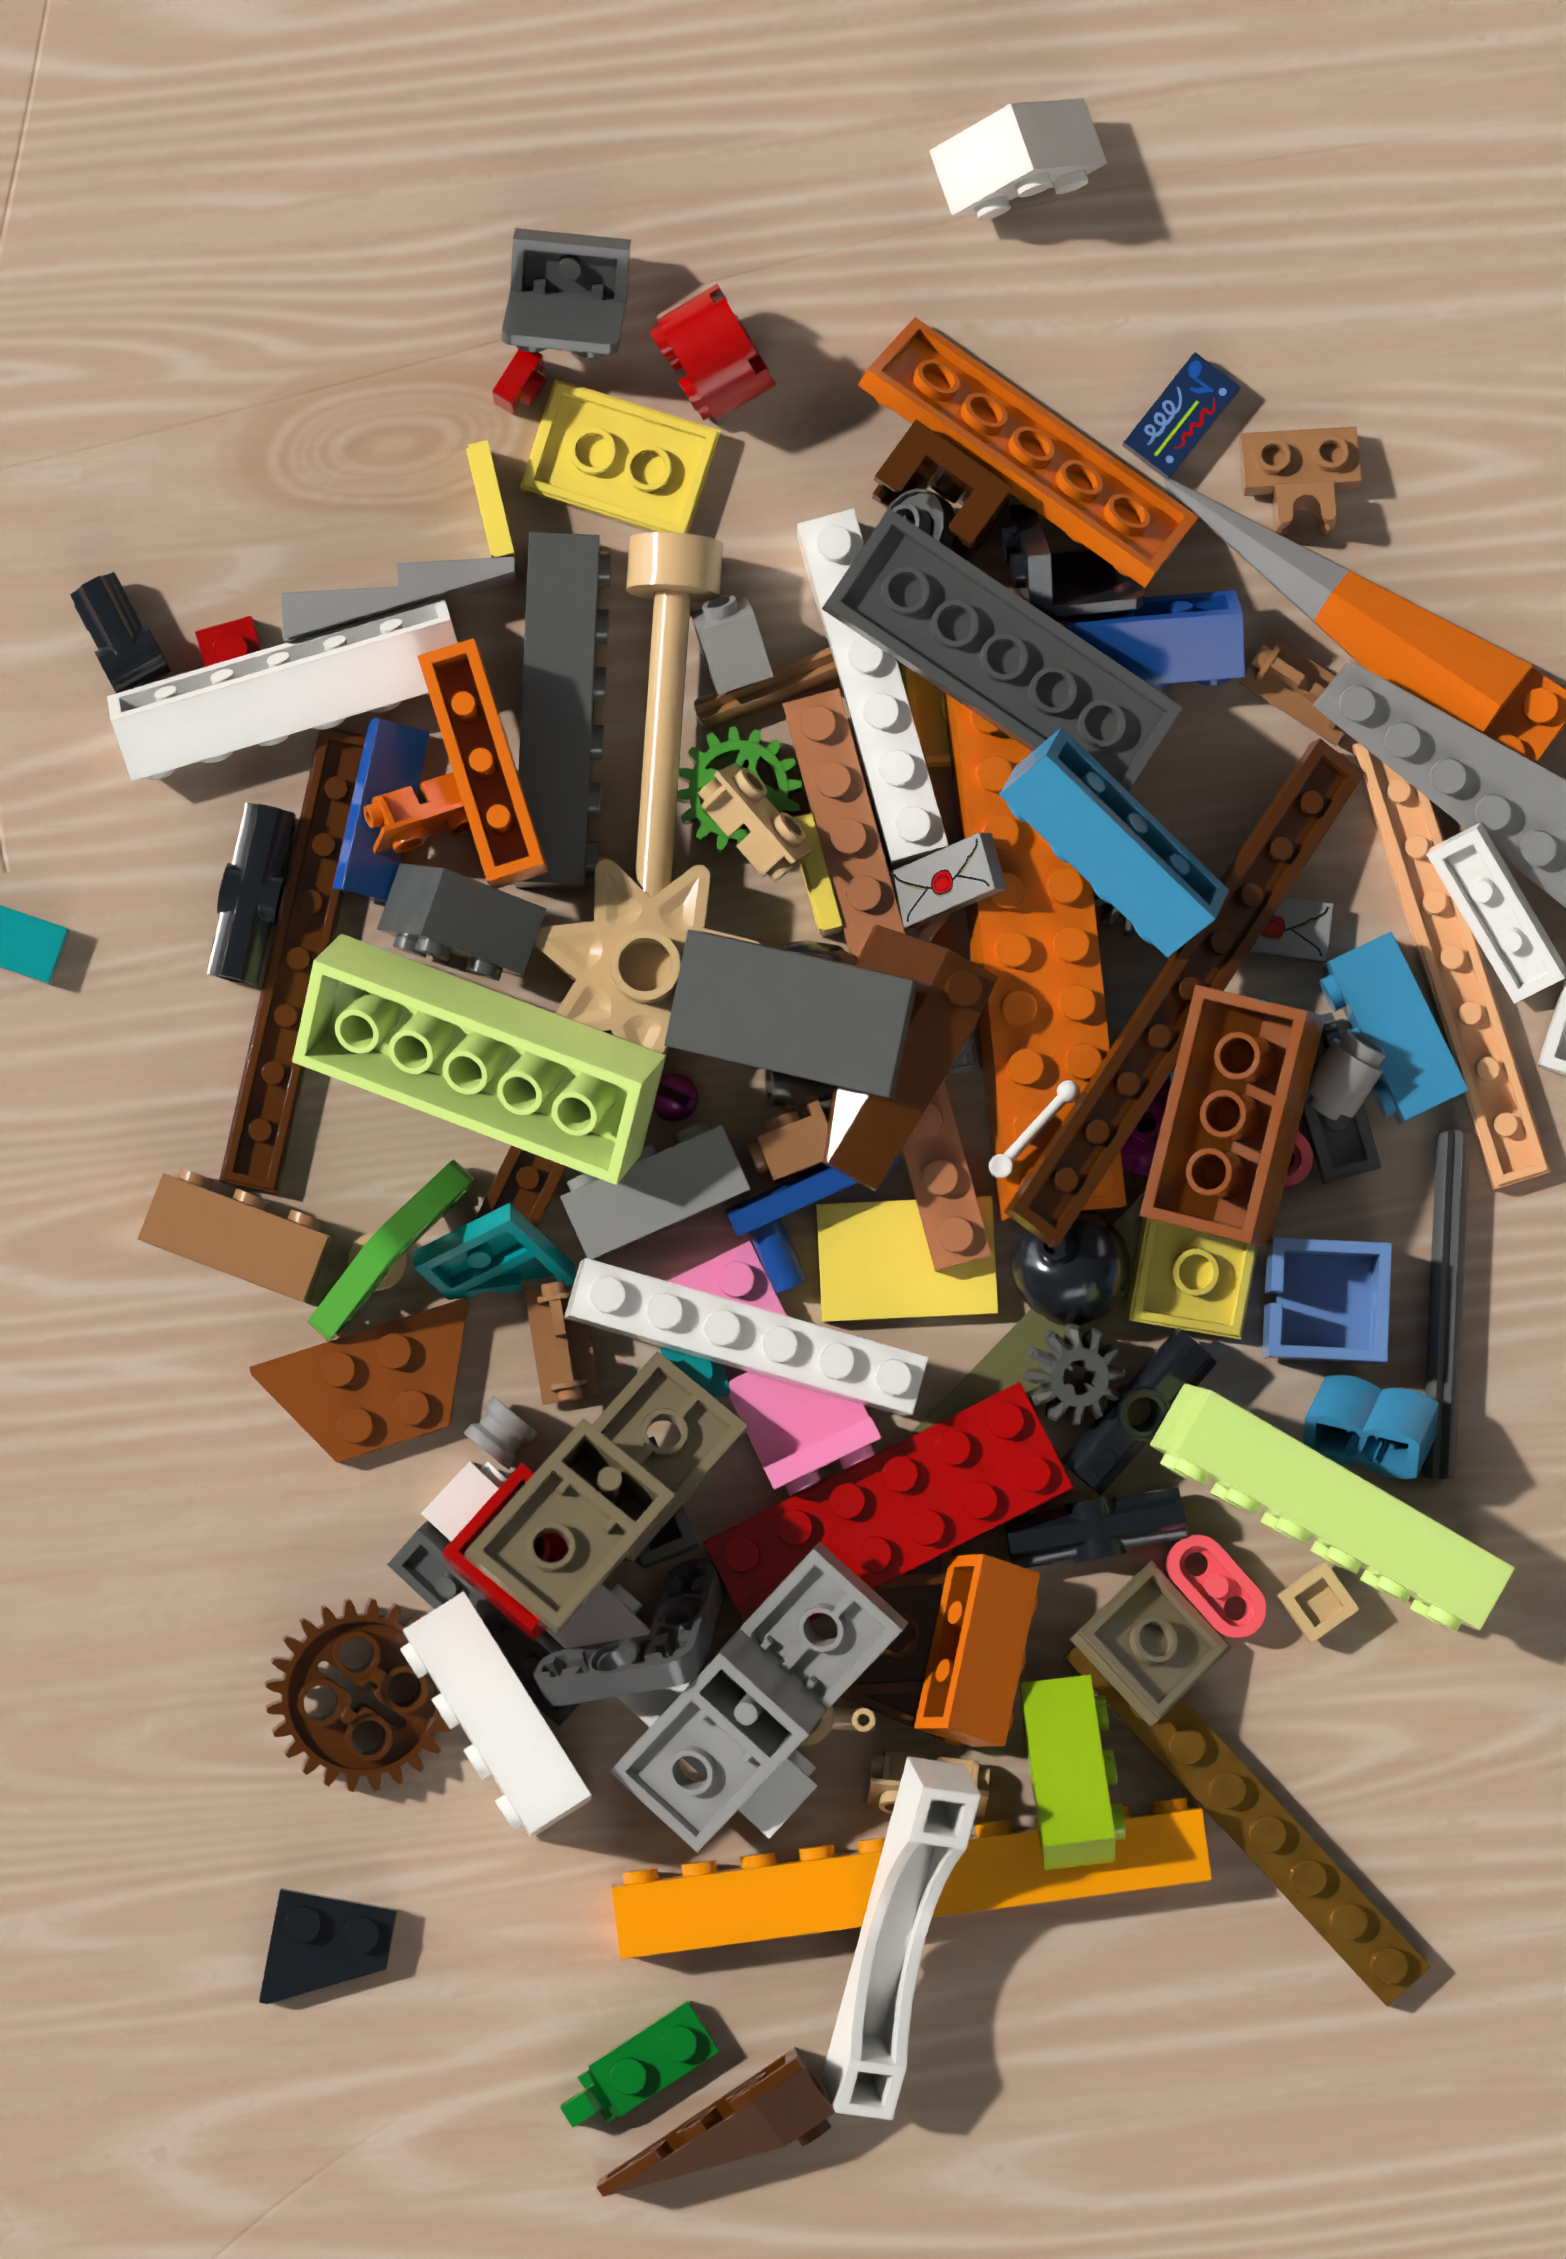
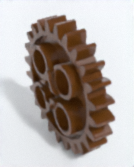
M349 1598L344 1599L343 1616L335 1617L332 1611L326 1605L321 1606L323 1621L321 1625L316 1627L303 1617L299 1621L306 1636L301 1641L287 1635L282 1638L287 1647L292 1651L290 1658L272 1657L271 1659L272 1664L284 1673L282 1678L265 1681V1686L273 1692L280 1693L281 1699L271 1702L265 1708L267 1713L283 1715L285 1719L272 1729L274 1737L292 1735L294 1739L286 1747L285 1755L291 1758L305 1752L307 1756L302 1765V1772L308 1775L319 1765H322L324 1767L323 1783L326 1786H330L339 1773L345 1774L346 1786L348 1791L354 1792L360 1776H367L368 1782L374 1791L379 1790L381 1773L388 1772L397 1784L403 1783L400 1766L407 1762L414 1769L421 1772L424 1768L417 1753L424 1748L438 1754L441 1750L431 1738L433 1732L452 1731L445 1721L440 1718V1713L431 1700L439 1695L440 1691L428 1673L419 1679L417 1678L419 1682L418 1692L411 1701L396 1703L391 1701L387 1694L389 1681L396 1674L409 1672L415 1675L400 1648L409 1643L403 1629L419 1620L420 1617L414 1615L403 1625L400 1624V1606L395 1603L388 1609L385 1616L378 1615V1605L375 1598H369L364 1613H357L352 1601ZM362 1637L369 1641L372 1648L369 1661L357 1669L343 1666L339 1658L342 1645L348 1639ZM322 1661L328 1662L359 1686L365 1685L368 1680L374 1682L370 1689L371 1693L377 1700L405 1719L404 1726L400 1728L395 1727L365 1703H359L355 1709L350 1707L353 1700L352 1696L344 1687L320 1672L318 1669L319 1663ZM319 1685L332 1688L336 1694V1704L331 1712L324 1716H313L305 1711L304 1698L309 1690ZM366 1720L380 1723L383 1728V1739L379 1746L370 1751H361L353 1746L352 1733L359 1723Z

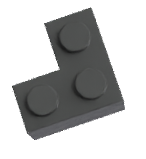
M400 863L377 930L395 936L393 947L423 958H426L428 955L444 961H448L450 954L453 953L469 960L466 970L499 981L502 972L524 975L546 908L446 868Z

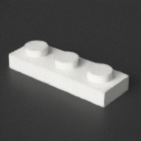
M1481 822L1430 848L1427 857L1514 1004L1565 979L1566 966Z

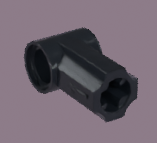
M115 572L98 576L82 584L80 588L70 594L84 626L90 632L98 648L95 654L116 693L143 686L171 672L148 626H142Z

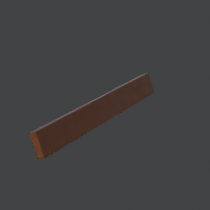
M334 728L319 730L219 1178L221 1183L277 1195L279 1192L306 1067L293 1063L292 1060L314 960L335 940L345 892L333 889L366 739V735Z

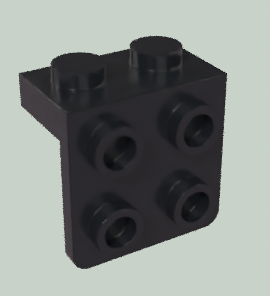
M1023 504L1010 505L1011 527L1002 528L1001 533L1005 563H1010L1013 588H1020L1024 600L1057 622L1066 621L1073 615L1099 613L1105 616H1120L1128 613L1130 609H1138L1145 605L1143 586L1133 579L1120 574L1113 565L1092 550L1051 554L1037 512L1025 507Z

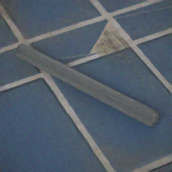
M1453 1129L1440 1131L1437 1134L1425 1395L1439 1403L1436 1437L1422 1465V1474L1429 1479H1451L1455 1475L1470 1135L1466 1131Z

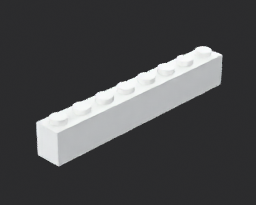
M469 1461L421 1514L445 1537L452 1541L507 1478L488 1461L481 1469ZM617 1582L610 1590L602 1583L558 1634L549 1627L546 1631L565 1649L649 1635L651 1628L636 1615L643 1605ZM693 1680L676 1687L618 1696V1698L650 1727ZM795 1749L738 1810L765 1836L770 1838L818 1786L809 1777L816 1767L799 1750ZM692 1756L682 1757L704 1779H707L706 1767L699 1759Z

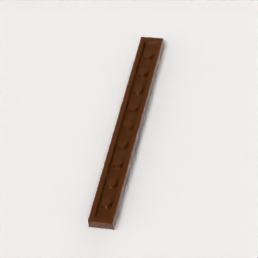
M1321 738L1309 744L1220 880L1229 889V892L1216 919L1171 955L1005 1209L1004 1213L1049 1247L1057 1246L1061 1243L1175 1067L1195 985L1221 991L1225 990L1365 773Z

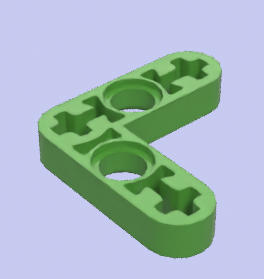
M456 1160L450 1161L368 1240L307 1323L328 1342L332 1341L357 1315L399 1258L455 1206L473 1185L476 1178Z

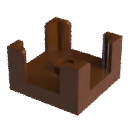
M916 419L876 473L874 481L879 485L874 490L872 498L888 509L896 498L904 492L915 489L921 479L924 478L928 481L929 487L951 503L955 504L957 502L962 505L949 524L950 532L955 535L951 550L969 562L1007 510L1012 487Z

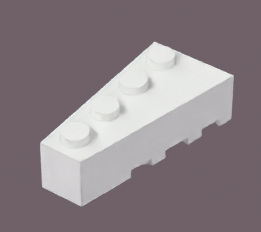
M464 1591L403 1629L409 1643L400 1648L402 1654L418 1679L427 1673L430 1675L440 1691L439 1695L431 1699L449 1729L454 1728L458 1724L461 1725L472 1743L463 1751L481 1780L492 1775L503 1793V1796L495 1800L513 1831L523 1826L530 1839L591 1801V1793Z

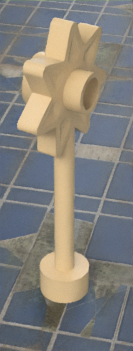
M647 532L630 537L626 591L629 594L654 600L635 882L613 860L603 859L599 861L595 867L594 921L540 927L534 945L538 952L575 981L555 1014L608 1034H613L616 1037L665 1055L669 1047L664 1046L688 929L757 944L760 943L755 940L706 929L711 876L705 866L695 865L671 883L690 603L706 602L720 596L723 543L710 537L695 534Z

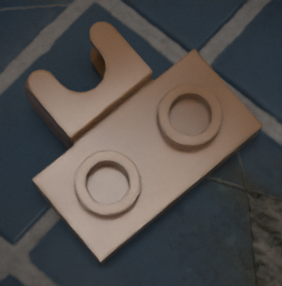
M1357 426L1241 433L1239 446L1244 496L1273 494L1272 505L1275 533L1286 538L1290 533V523L1293 520V515L1299 511H1308L1316 518L1318 532L1321 535L1328 536L1332 534L1337 521L1335 491L1360 489L1362 482Z

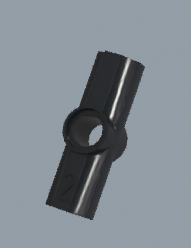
M246 802L233 862L227 863L220 886L217 903V914H220V919L213 940L211 958L208 962V975L232 982L258 986L271 925H276L286 882V875L283 872L295 828V813L277 807Z
M1176 1328L1131 1381L1121 1384L1115 1389L1120 1393V1399L1116 1402L1108 1399L1104 1416L1095 1420L1060 1461L1101 1496L1149 1441H1152L1183 1384L1197 1387L1217 1362L1195 1340L1181 1329ZM1147 1397L1151 1406L1149 1417L1142 1424L1131 1426L1127 1417L1128 1408L1136 1399Z
M1179 1488L1144 1492L1136 1496L1117 1499L1116 1495L1067 1503L1064 1504L1065 1509L1021 1516L1004 1524L1011 1563L1024 1568L1052 1564L1055 1561L1074 1558L1075 1562L1109 1557L1127 1553V1548L1188 1537Z

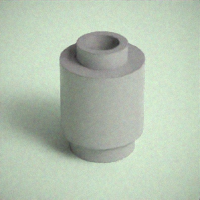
M1347 1029L1341 1039H1333L1314 1068L1308 1087V1092L1311 1094L1307 1101L1308 1104L1319 1113L1335 1121L1339 1119L1341 1114L1353 1118L1384 1071L1381 1063L1387 1053L1367 1037Z

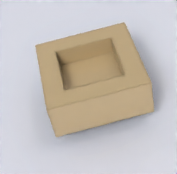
M1322 1561L1276 1594L1279 1601L1311 1644L1360 1610L1326 1561Z

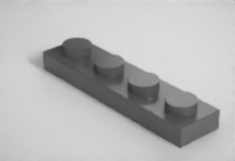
M427 1520L387 1565L434 1609L464 1591L533 1703L560 1726L581 1703L565 1706L547 1704L543 1700L535 1682L533 1670L544 1657L565 1648L546 1630L536 1641L532 1640L446 1564L442 1551L451 1541Z

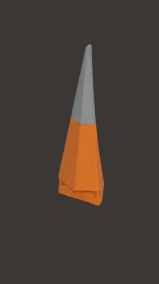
M1164 479L1169 493L1187 509L1199 516V519L1278 589L1360 666L1537 764L1565 727L1566 690L1535 670L1532 664L1307 548L1276 534L1272 530L1172 479Z

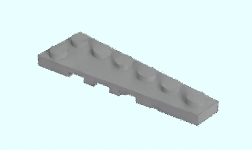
M1348 660L1312 706L1466 829L1481 822L1501 857L1566 908V780L1357 663Z

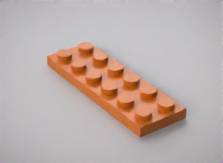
M916 317L911 320L867 368L858 384L859 387L871 394L882 406L892 409L912 424L917 419L1012 487L1011 494L1017 497L1025 507L1041 514L1065 531L1072 540L1085 545L1113 565L1120 574L1133 579L1144 588H1146L1199 518V516Z

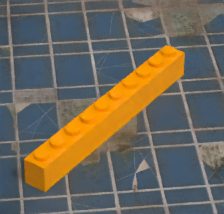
M1186 1797L1151 1801L1153 1812L1129 1815L1128 1805H1122L1126 1839L1116 1840L1115 1862L1044 1870L1037 1817H1034L1035 1828L1013 1831L1010 1820L975 1825L976 1836L969 1837L966 1851L956 1862L946 1880L932 1917L1212 1880L1202 1808L1198 1806L1188 1807ZM886 1836L859 1840V1851L835 1854L834 1844L799 1848L800 1859L776 1862L775 1852H764L740 1856L741 1867L718 1870L716 1860H704L681 1864L682 1875L659 1878L657 1867L622 1872L624 1883L613 1884L611 1887L620 1959L862 1927Z

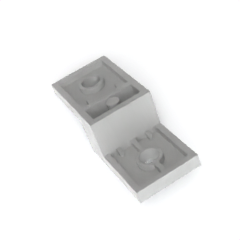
M819 1542L704 1666L702 1672L693 1679L688 1687L609 1772L690 1847L698 1852L804 1741L826 1711L903 1631L908 1622L827 1547ZM824 1613L832 1617L838 1628L837 1637L825 1639L815 1634L810 1626V1615ZM692 1756L699 1759L706 1767L707 1779L704 1781L688 1779L680 1769V1758Z

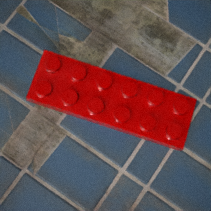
M1018 1382L704 1541V1544L744 1623L819 1542L827 1547L872 1590H875L1073 1490L1074 1487L1021 1382ZM814 1613V1614L810 1615L809 1622H811V1621H813V1620H815V1619H817V1618H819V1617H821V1616H823V1615H825V1614H824V1613Z

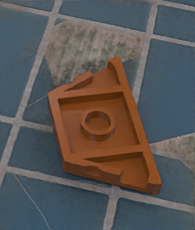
M462 1298L251 1366L249 1369L257 1382L336 1463H340L450 1427L469 1305L467 1299Z

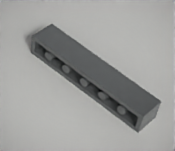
M529 532L518 774L549 873L514 883L516 888L586 891V877L595 876V867L599 861V841H588L589 818H600L601 783H591L592 760H603L604 725H593L594 702H605L606 667H596L597 644H608L609 610L598 609L599 587H610L611 552L601 551L599 535Z

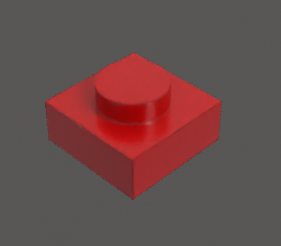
M518 349L492 390L494 404L512 415H515L522 402L528 406L533 404L547 380V376L541 373L545 367L542 354Z
M252 616L195 631L205 667L262 650Z

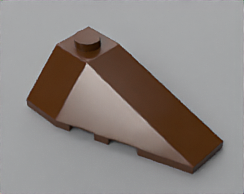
M880 925L873 927L855 966L919 980L895 1095L888 1098L838 1086L837 1091L832 1096L823 1163L873 1191L879 1188L974 1030L998 979V976L948 948Z
M794 2047L599 2179L596 2187L602 2197L782 2148L796 2139L803 2147L832 2127L827 2118L833 2115L835 2111L830 2099Z

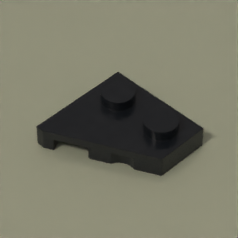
M281 1888L259 2003L270 2004L386 1970L398 1909Z

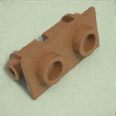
M1270 634L1245 672V677H1242L1238 683L1334 746L1338 744L1345 731L1312 706L1335 678V675Z
M564 1281L546 1283L539 1287L524 1289L543 1405L601 1396L590 1326L564 1319L573 1284L565 1286Z

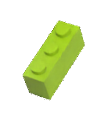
M1091 1674L1020 1683L1021 1713L1044 1870L1115 1862L1116 1840L1126 1839L1122 1804H1110L1108 1785L1117 1784V1771L1113 1749L1102 1750L1100 1731L1109 1730L1105 1695L1094 1696Z

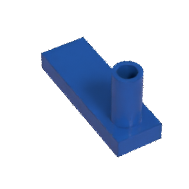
M897 1158L891 1167L899 1164ZM826 1164L725 1210L735 1234L738 1237L746 1233L749 1234L775 1293L789 1290L807 1280V1276L780 1218L858 1183Z

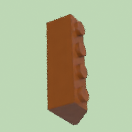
M1195 985L1139 1216L1249 1244L1270 1247L1326 1016Z

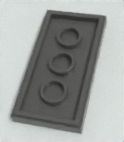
M688 929L664 1046L891 1098L895 1095L919 980L695 929Z

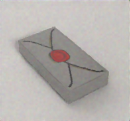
M979 832L889 872L904 928H919L1007 889L992 833Z
M1285 897L1248 954L1325 963L1327 961L1334 903Z

